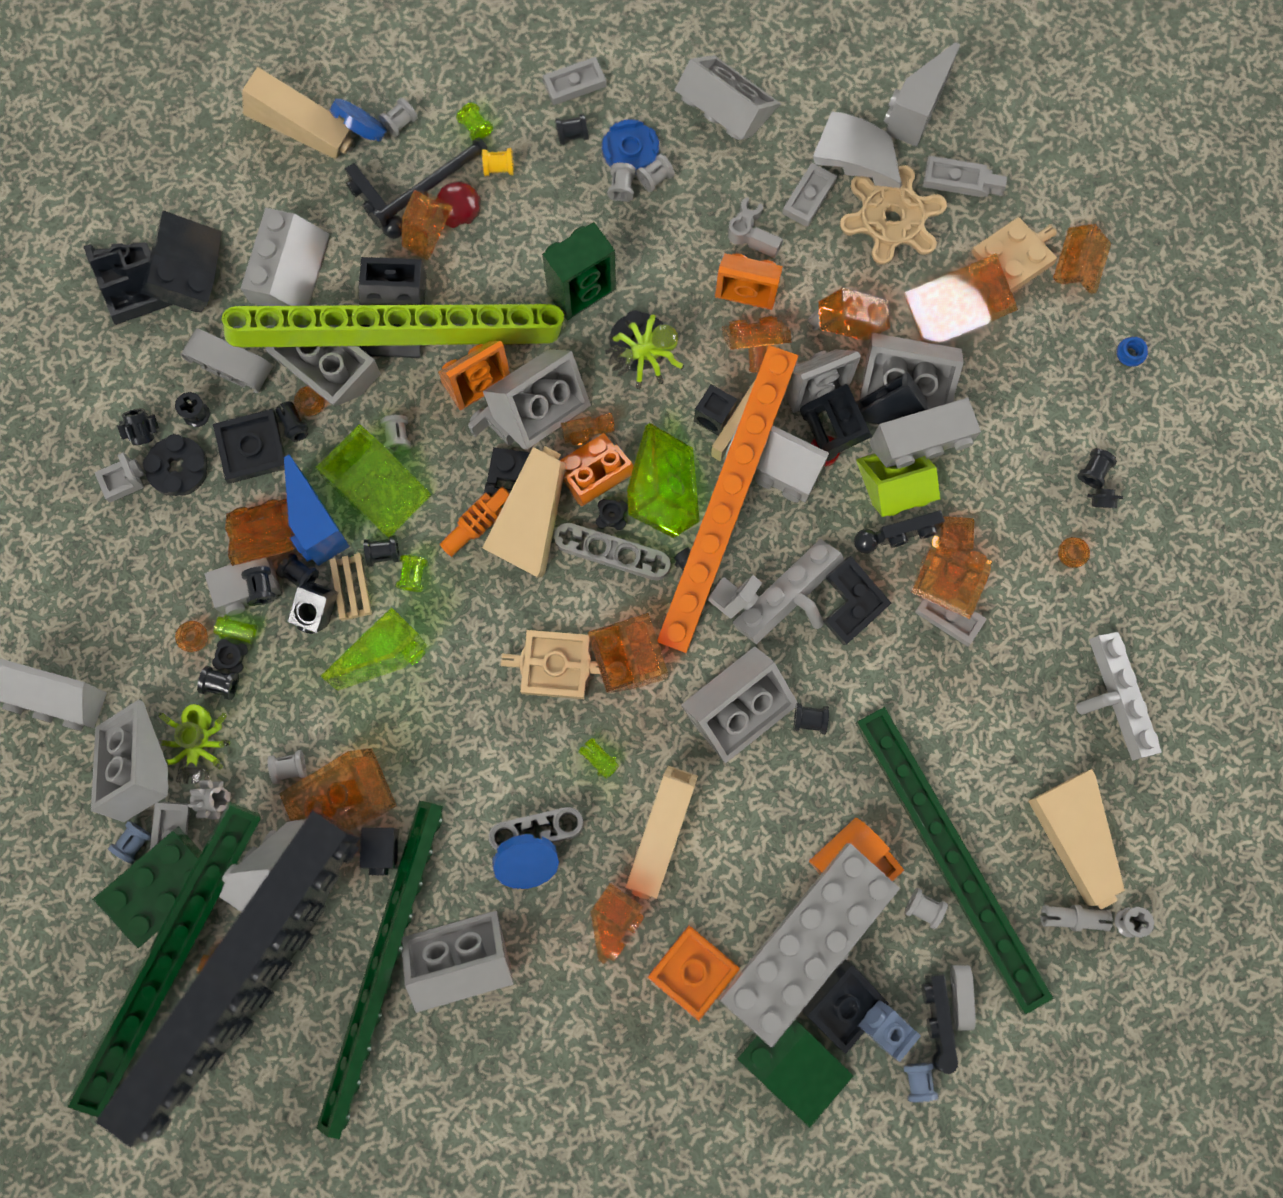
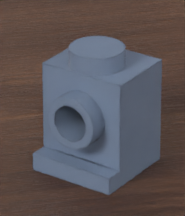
M881 1000L867 1012L866 1017L858 1025L883 1050L899 1062L921 1037L918 1032Z

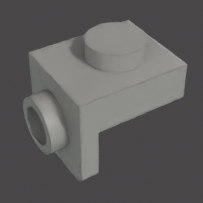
M489 406L485 409L477 410L470 418L468 427L474 437L489 426L508 446L515 441L493 419Z
M124 452L118 454L120 462L94 472L103 495L109 503L144 488L140 479L141 476H144L140 464L136 459L131 460Z
M752 575L737 588L723 577L708 596V601L731 619L743 608L748 611L759 598L756 592L762 582Z

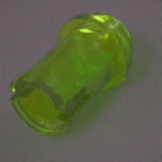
M229 615L224 617L218 616L214 625V634L219 635V639L228 637L247 642L248 644L253 643L252 637L255 638L257 631L256 624L233 620Z
M594 738L589 739L585 743L593 753L584 746L579 750V754L583 755L598 771L597 775L599 777L603 776L607 779L619 768V764L616 762L617 758L615 756L611 757Z

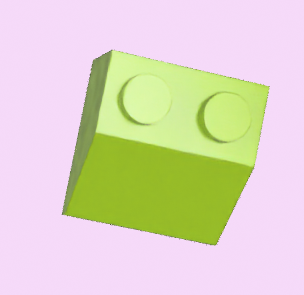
M875 453L856 459L872 505L881 517L894 516L901 511L914 507H923L930 502L940 499L937 467L930 459H926V456L915 459L913 464L903 468H897L896 465L886 468Z

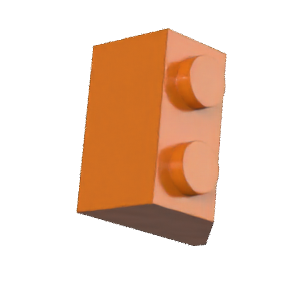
M724 253L718 270L715 297L773 310L783 266L776 265V263L770 260L758 261L738 253Z

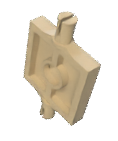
M1017 217L973 247L971 253L980 262L983 271L972 277L970 282L973 285L975 284L974 287L978 289L991 280L1000 285L1008 295L1012 294L1055 264L1057 257L1045 245V242L1057 235L1056 229H1052L1053 226L1048 225L1039 233H1035L1020 217Z
M527 630L525 647L521 655L502 653L501 667L520 668L522 675L521 694L584 699L586 682L590 674L609 676L610 662L591 661L589 655L590 635Z

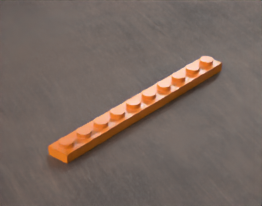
M768 345L657 639L658 643L684 653L688 651L799 355Z

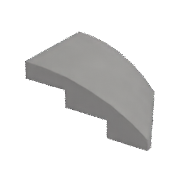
M831 112L813 155L815 165L843 167L845 175L872 177L874 186L901 188L902 183L892 136L861 118L849 114Z

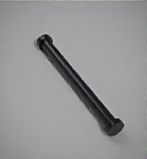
M477 137L472 141L470 147L379 211L374 210L371 212L370 217L378 228H383L387 224L386 221L479 154L482 156V150H488L486 143L480 137Z

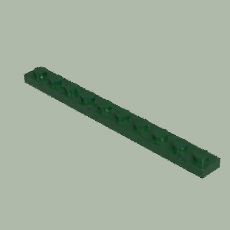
M883 707L855 723L1020 1012L1026 1015L1054 999L886 708Z
M419 800L316 1129L328 1138L340 1140L342 1131L349 1123V1108L353 1096L357 1094L360 1088V1073L363 1063L371 1053V1038L374 1028L378 1026L382 1017L381 1006L384 996L389 992L392 985L391 973L395 961L399 959L402 953L403 944L401 941L405 928L410 925L413 917L412 906L414 899L421 891L424 867L429 862L433 852V838L435 832L439 830L442 824L443 816L441 813L443 806Z
M230 801L228 802L68 1100L67 1108L98 1118L107 1106L218 900L225 884L222 881L225 872L231 865L237 864L261 820L260 814Z

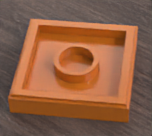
M689 925L647 978L695 1019L700 1021L740 970V967Z

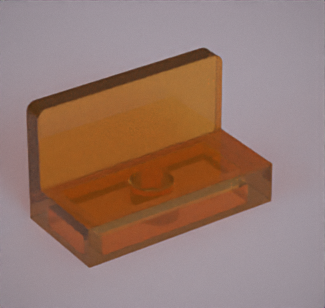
M1096 224L1068 228L1053 277L1057 283L1069 284L1080 282L1089 293H1097L1111 242Z

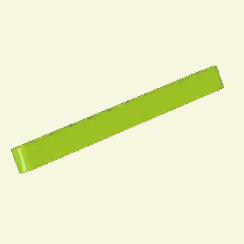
M552 304L234 306L226 309L222 315L225 340L233 347L486 344L489 341H501L502 344H548L555 342L559 338L564 321L563 311ZM366 324L370 325V327H362L361 325ZM393 324H399V325H401V326H400V327H396V326H393ZM268 325L275 326L273 328H266ZM299 325H306L307 327L300 328V327H297V326H299ZM330 325H338L339 327H330ZM234 326H243L241 328H233Z

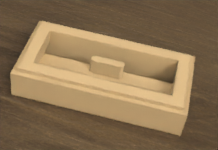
M358 553L352 557L343 556L342 559H329L334 590L338 592L336 601L339 619L343 621L372 615L362 555ZM352 563H356L363 603L362 610H358L350 566ZM338 566H343L351 608V612L347 613Z

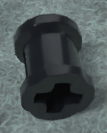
M579 114L577 118L562 121L560 118L555 119L560 146L565 145L566 141L581 138L589 140L584 114Z
M186 392L176 399L175 410L184 419L186 424L197 428L207 423L210 417V409L203 403L199 395L193 392Z
M1094 448L1090 452L1091 459L1085 469L1080 470L1077 476L1080 481L1096 489L1103 488L1105 484L1104 478L1109 469L1115 467L1117 460L1110 452Z
M395 535L390 536L389 539L378 541L364 539V554L368 567H372L374 563L391 560L400 562L399 546Z
M290 553L279 564L276 574L282 579H288L298 587L309 581L315 582L319 576V570L307 567L298 560L294 553Z
M258 566L242 571L241 576L243 580H246L249 597L246 599L248 605H264L276 599V594L271 591L269 581L270 567Z
M205 666L198 679V693L205 695L207 692L223 695L224 699L232 700L239 683V674L234 672L226 674L214 671L210 666Z
M796 703L793 731L798 732L800 729L819 731L820 734L826 735L829 722V706H823L820 709L803 707L802 703Z

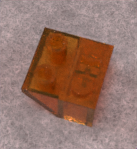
M649 613L588 632L607 693L637 689L668 679V671Z
M611 883L590 911L598 960L603 964L608 959L615 962L626 945L621 942L622 938L628 930L634 934L645 917L640 913L643 906Z

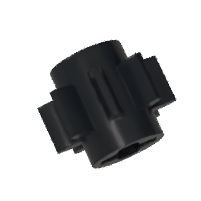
M144 408L129 410L122 414L123 420L119 421L120 424L117 425L122 440L128 438L132 445H142L154 440L153 433H157L156 429L159 428L155 414L148 415Z

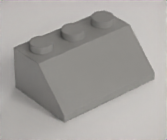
M715 55L690 59L674 89L682 95L681 99L683 102L692 107L697 106L704 112L705 118L713 123L723 125L727 128V134L737 140L752 137L781 105L780 102Z
M265 208L241 285V290L249 303L262 306H309L330 234L294 213Z
M299 325V326H297V327L304 328V327H307V326H306V325ZM358 346L267 347L265 349L268 354L334 407L361 396L381 375L375 360Z
M872 333L866 356L859 400L908 372L927 398V409L951 403L955 396L964 363L962 349Z
M548 349L483 391L493 419L523 449H529L591 406L572 351Z
M964 398L879 424L869 443L873 452L886 468L894 465L897 468H903L913 464L915 459L926 456V459H933L944 454L946 449L955 447L958 451L968 448L974 444L973 441L981 433L969 398Z
M773 426L754 474L755 482L764 488L771 489V487L782 491V495L792 502L798 503L800 500L806 503L823 470L829 453ZM733 435V437H732V439H731V442H730V444H729V446H728V449H727V451H726V453H725L724 462H725V459H726V457H727L728 451H729V449H730L731 443H732V441H733L734 435Z
M754 646L682 703L681 706L693 725L726 764L792 711L798 702L775 662Z
M0 659V702L4 703L2 706L3 710L22 714L23 709L33 711L32 718L52 723L54 717L64 720L62 726L73 730L82 731L83 726L94 729L107 692L79 680Z
M306 819L289 821L277 831L271 830L264 838L262 845L258 848L253 846L239 865H231L222 878L225 884L219 897L242 912Z
M497 910L402 938L405 987L416 1013L514 985L510 960Z

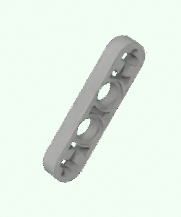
M573 523L561 524L554 532L555 544L562 552L651 580L658 581L664 579L670 571L669 557L662 551ZM568 531H572L573 537L581 541L582 535H587L584 540L583 551L578 550L580 543L570 541L568 545H564L563 538L560 535H566ZM592 541H603L606 544L605 552L601 555L592 554L589 551V545ZM622 550H632L636 555L634 562L631 564L621 563L618 559V554ZM641 553L646 554L645 561L654 562L656 558L661 559V565L665 568L658 569L657 573H653L652 566L643 563L642 569L637 568L640 563Z

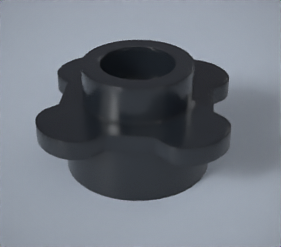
M1096 488V494L1087 495L1088 498H1092L1091 507L1117 508L1118 499H1123V496L1115 495V489Z
M600 500L597 505L599 517L596 519V525L601 529L606 527H614L616 530L624 529L626 526L624 514L628 510L626 502L622 500ZM613 512L615 514L614 517H610L609 513Z
M221 639L217 643L215 658L212 660L214 668L219 670L226 668L234 673L242 672L244 669L242 664L243 658L248 653L247 645L244 643L233 644L227 639ZM229 653L233 654L232 659H228Z

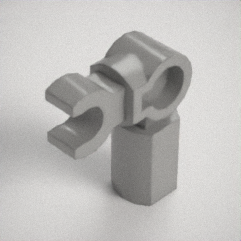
M746 197L741 202L740 213L729 223L728 239L736 245L747 243L748 247L775 259L782 246L783 239L760 228H752L754 221L759 219L762 214L763 204L760 203L755 210H749L747 208L749 198Z

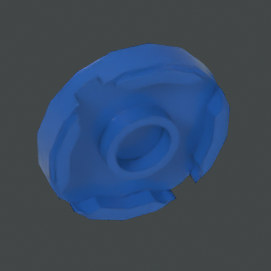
M335 98L330 107V112L335 118L338 119L340 115L345 119L343 124L348 129L368 140L376 139L377 142L382 141L386 134V129L377 119L358 106Z
M623 120L612 125L606 136L604 135L602 139V154L610 167L614 163L620 162L631 164L636 170L640 167L645 168L654 162L656 156L659 155V139L655 131L651 127L649 129L643 125V122L639 120Z
M532 834L514 836L501 843L497 848V853L495 856L493 855L492 864L495 877L503 885L514 889H528L549 881L557 872L559 860L556 847L549 839L542 837L541 840L534 838Z

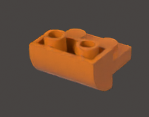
M605 433L560 460L566 464L563 482L571 491L576 502L582 507L635 474L633 463L617 444L614 445Z
M854 818L809 860L810 864L821 875L847 843H851L892 882L904 871L902 866L889 852L891 849L858 818Z

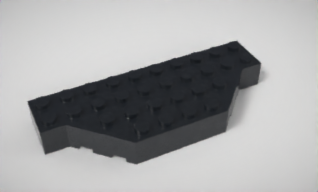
M312 810L95 1121L96 1124L129 1148L143 1142L148 1143L155 1136L159 1138L164 1134L172 1122V1118L169 1116L177 1105L182 1106L202 1077L209 1070L213 1072L225 1056V1052L235 1043L237 1038L243 1039L254 1025V1021L251 1018L258 1008L262 1010L267 1006L274 995L271 989L278 978L281 981L284 980L292 970L294 963L291 962L293 956L298 950L304 951L311 942L314 935L310 932L326 908L324 904L330 890L339 878L337 874L343 862L348 864L359 849V846L356 845L360 839L358 836L330 817Z

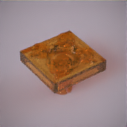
M775 316L759 318L758 323L747 324V320H734L729 322V326L722 327L723 340L730 350L748 348L749 371L752 373L759 372L766 353V346L792 343L791 330L781 320H777Z

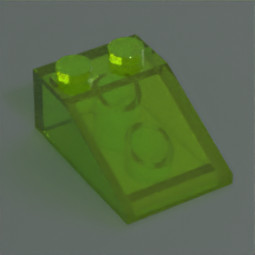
M651 423L645 426L627 488L629 516L672 538L700 522L693 447Z
M391 607L321 677L339 691L403 669L409 663L412 666L417 664L426 653L424 649L427 647V644L419 633Z

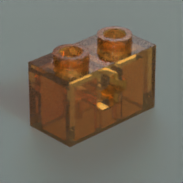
M841 288L818 301L820 330L859 340H869L872 333L880 334L890 328L888 300Z

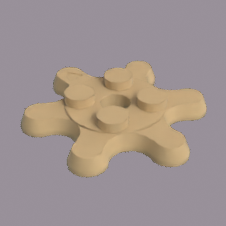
M898 166L902 183L901 188L874 186L869 177L856 176L851 181L853 194L863 204L858 212L846 214L841 218L840 228L848 236L863 233L873 238L875 244L872 249V257L879 265L887 264L892 260L894 250L898 245H909L921 255L932 253L937 245L935 237L928 233L924 223L927 218L942 214L946 210L947 202L943 196L938 194L926 197L917 195L912 189L915 173L908 166ZM889 211L898 213L900 221H887L885 213Z

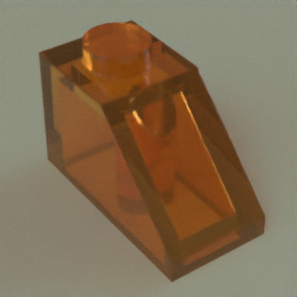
M414 190L402 217V247L428 260L432 255L453 206L428 192Z

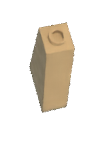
M256 68L242 90L243 115L334 159H337L340 152L346 154L351 147L354 139L351 138V130L343 124L344 120L339 117L338 119L335 118L331 112L261 68Z
M546 446L543 447L542 451L534 447L532 448L482 547L486 551L536 577H543L546 572L566 464L559 460L561 454Z
M667 766L626 888L632 890L631 893L642 899H650V897L657 899L695 788L697 775Z
M1090 769L1034 797L1028 802L1086 905H1098L1102 909L1117 902L1118 899L1115 895L1125 891L1096 775Z

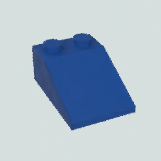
M287 455L284 457L288 522L295 534L290 539L307 562L313 559L320 566L349 548L350 545L292 457Z

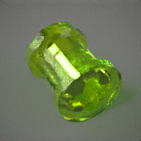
M470 102L465 104L456 114V120L467 128L472 141L477 137L484 139L493 131V124L489 120L484 119L477 103Z
M413 555L400 556L402 568L400 580L396 581L395 587L403 591L423 592L424 586L421 582L424 567L428 566V560ZM411 569H414L413 578L410 579Z

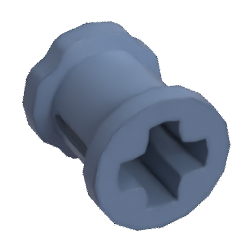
M128 820L125 824L126 830L115 844H111L108 847V850L123 861L133 864L136 860L134 856L146 840H151V834Z
M925 1062L904 1065V1072L908 1073L910 1094L907 1096L909 1102H926L939 1099L938 1093L934 1092L931 1072L934 1069L933 1063Z

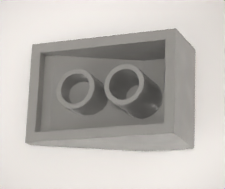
M953 43L909 76L901 90L895 89L889 103L890 107L884 119V123L888 124L886 133L893 138L916 147L918 146L949 78L961 44Z
M839 349L828 353L820 351L806 362L801 364L797 362L785 393L792 412L800 411V408L806 403L845 384L850 386L861 358L859 352Z
M137 700L95 727L91 811L125 822L168 796V766L144 702Z

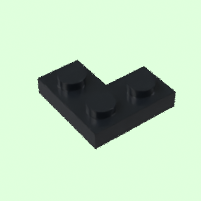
M852 556L847 557L825 577L845 600L843 604L823 621L843 645H847L892 604Z

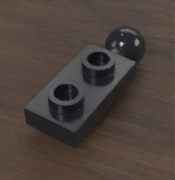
M355 163L345 168L349 179L345 183L355 198L360 195L364 200L362 206L369 217L370 213L374 210L379 211L387 206ZM394 215L386 221L387 224L382 228L385 236L397 239L404 234L405 223L401 217Z
M941 510L883 526L878 532L863 529L855 535L854 545L859 552L864 554L875 551L878 544L881 546L890 544L891 548L899 547L908 543V538L919 535L920 539H926L938 533L937 530L940 529L945 520Z

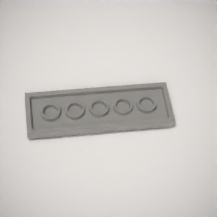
M847 843L718 1000L768 1046L773 1047L900 888L851 843Z

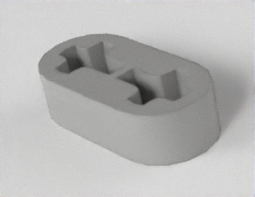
M952 965L950 968L953 1025L956 1031H973L976 1018L972 970L969 965Z

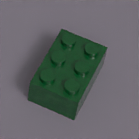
M595 222L586 227H578L570 237L562 242L551 244L542 254L547 294L555 305L563 311L567 321L616 290L615 249Z
M178 826L97 894L93 901L138 949L161 929L202 851Z

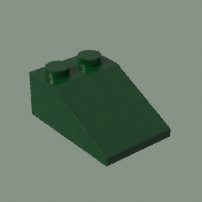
M795 1019L773 1047L768 1046L754 1033L734 1055L745 1068L809 1128L854 1077Z

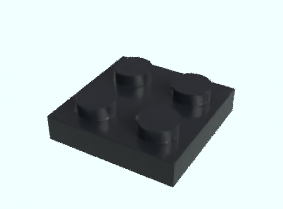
M273 409L213 424L224 478L228 484L285 469V451L276 413Z
M845 959L811 998L802 1012L839 1050L847 1054L865 1033L858 1025L866 1017L867 1012L879 1000L886 1005L889 1003L858 969Z

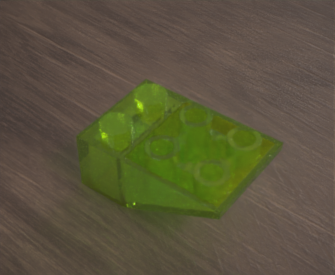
M360 424L315 467L321 477L388 539L431 496V493L390 451Z

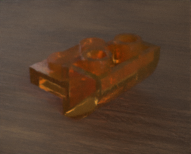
M287 498L268 500L262 505L250 508L239 507L226 514L225 530L229 537L228 557L232 566L294 550V544L290 537L295 534L288 522Z

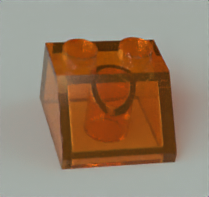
M934 536L920 562L911 593L970 619L990 575L992 561L988 560L984 554L978 551L970 552L959 547L951 539Z

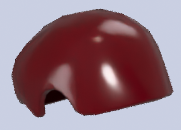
M452 182L446 184L439 190L435 199L436 217L440 223L450 228H457L461 224L472 223L480 212V197L475 188L468 183Z

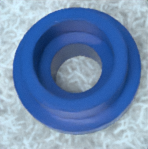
M1139 337L1125 338L1120 342L1116 351L1120 362L1130 367L1141 365L1148 355L1147 344ZM1127 349L1135 350L1136 356L1130 355Z

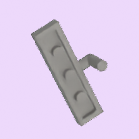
M819 539L759 596L758 600L748 611L745 610L732 622L735 628L757 645L797 605L805 610L813 628H821L824 625L823 618L815 602L807 596L830 572L844 561L842 553L822 539Z
M1119 632L1098 635L1089 639L1108 693L1077 703L1076 709L1078 713L1084 715L1112 705L1132 761L1162 753L1158 743V736L1153 729L1147 712V706L1141 696L1136 682V675L1131 668L1126 648Z

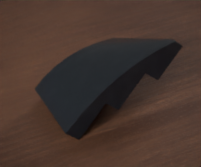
M147 242L128 245L122 243L112 244L109 249H95L92 244L83 246L115 325L173 305L140 294L151 255Z

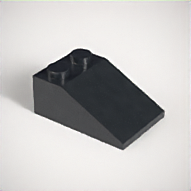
M163 210L140 294L201 313L209 302L216 273L222 231Z

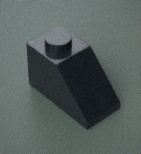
M908 372L856 402L865 422L882 424L928 410L927 398Z

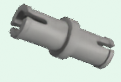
M1043 905L1041 913H1046L1047 915L1041 916L1043 927H1068L1072 931L1081 932L1082 929L1110 931L1112 928L1111 923L1102 921H1113L1110 910L1083 909L1081 905H1072L1070 908Z

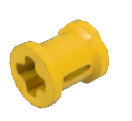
M507 148L506 151L488 152L487 149L482 150L484 176H489L490 173L504 172L514 175L512 148Z

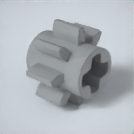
M201 780L199 783L200 788L190 789L191 796L188 807H192L197 812V819L207 817L209 820L220 819V811L225 810L231 792L223 788V781Z

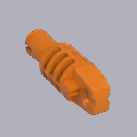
M503 486L492 497L485 492L458 518V526L439 544L449 556L453 557L471 538L473 540L478 539L496 522L502 510L501 506L506 502L510 493Z

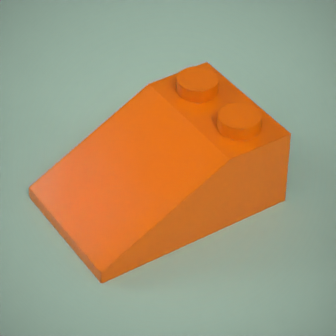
M489 341L484 345L474 346L466 356L459 360L454 359L447 362L438 373L442 384L461 411L483 398V391L509 375L510 371L502 342Z

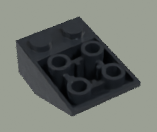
M361 257L359 305H425L427 275L422 259ZM366 324L361 325L362 327H370V325ZM393 324V326H396V327H400V326H401V325H399V324ZM421 345L360 346L361 350L372 357H421Z

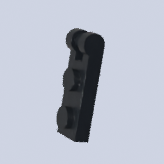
M926 975V983L921 985L924 1003L930 1004L932 1018H927V1030L930 1039L935 1038L937 1052L933 1054L932 1063L938 1071L952 1074L958 1068V1058L945 975Z

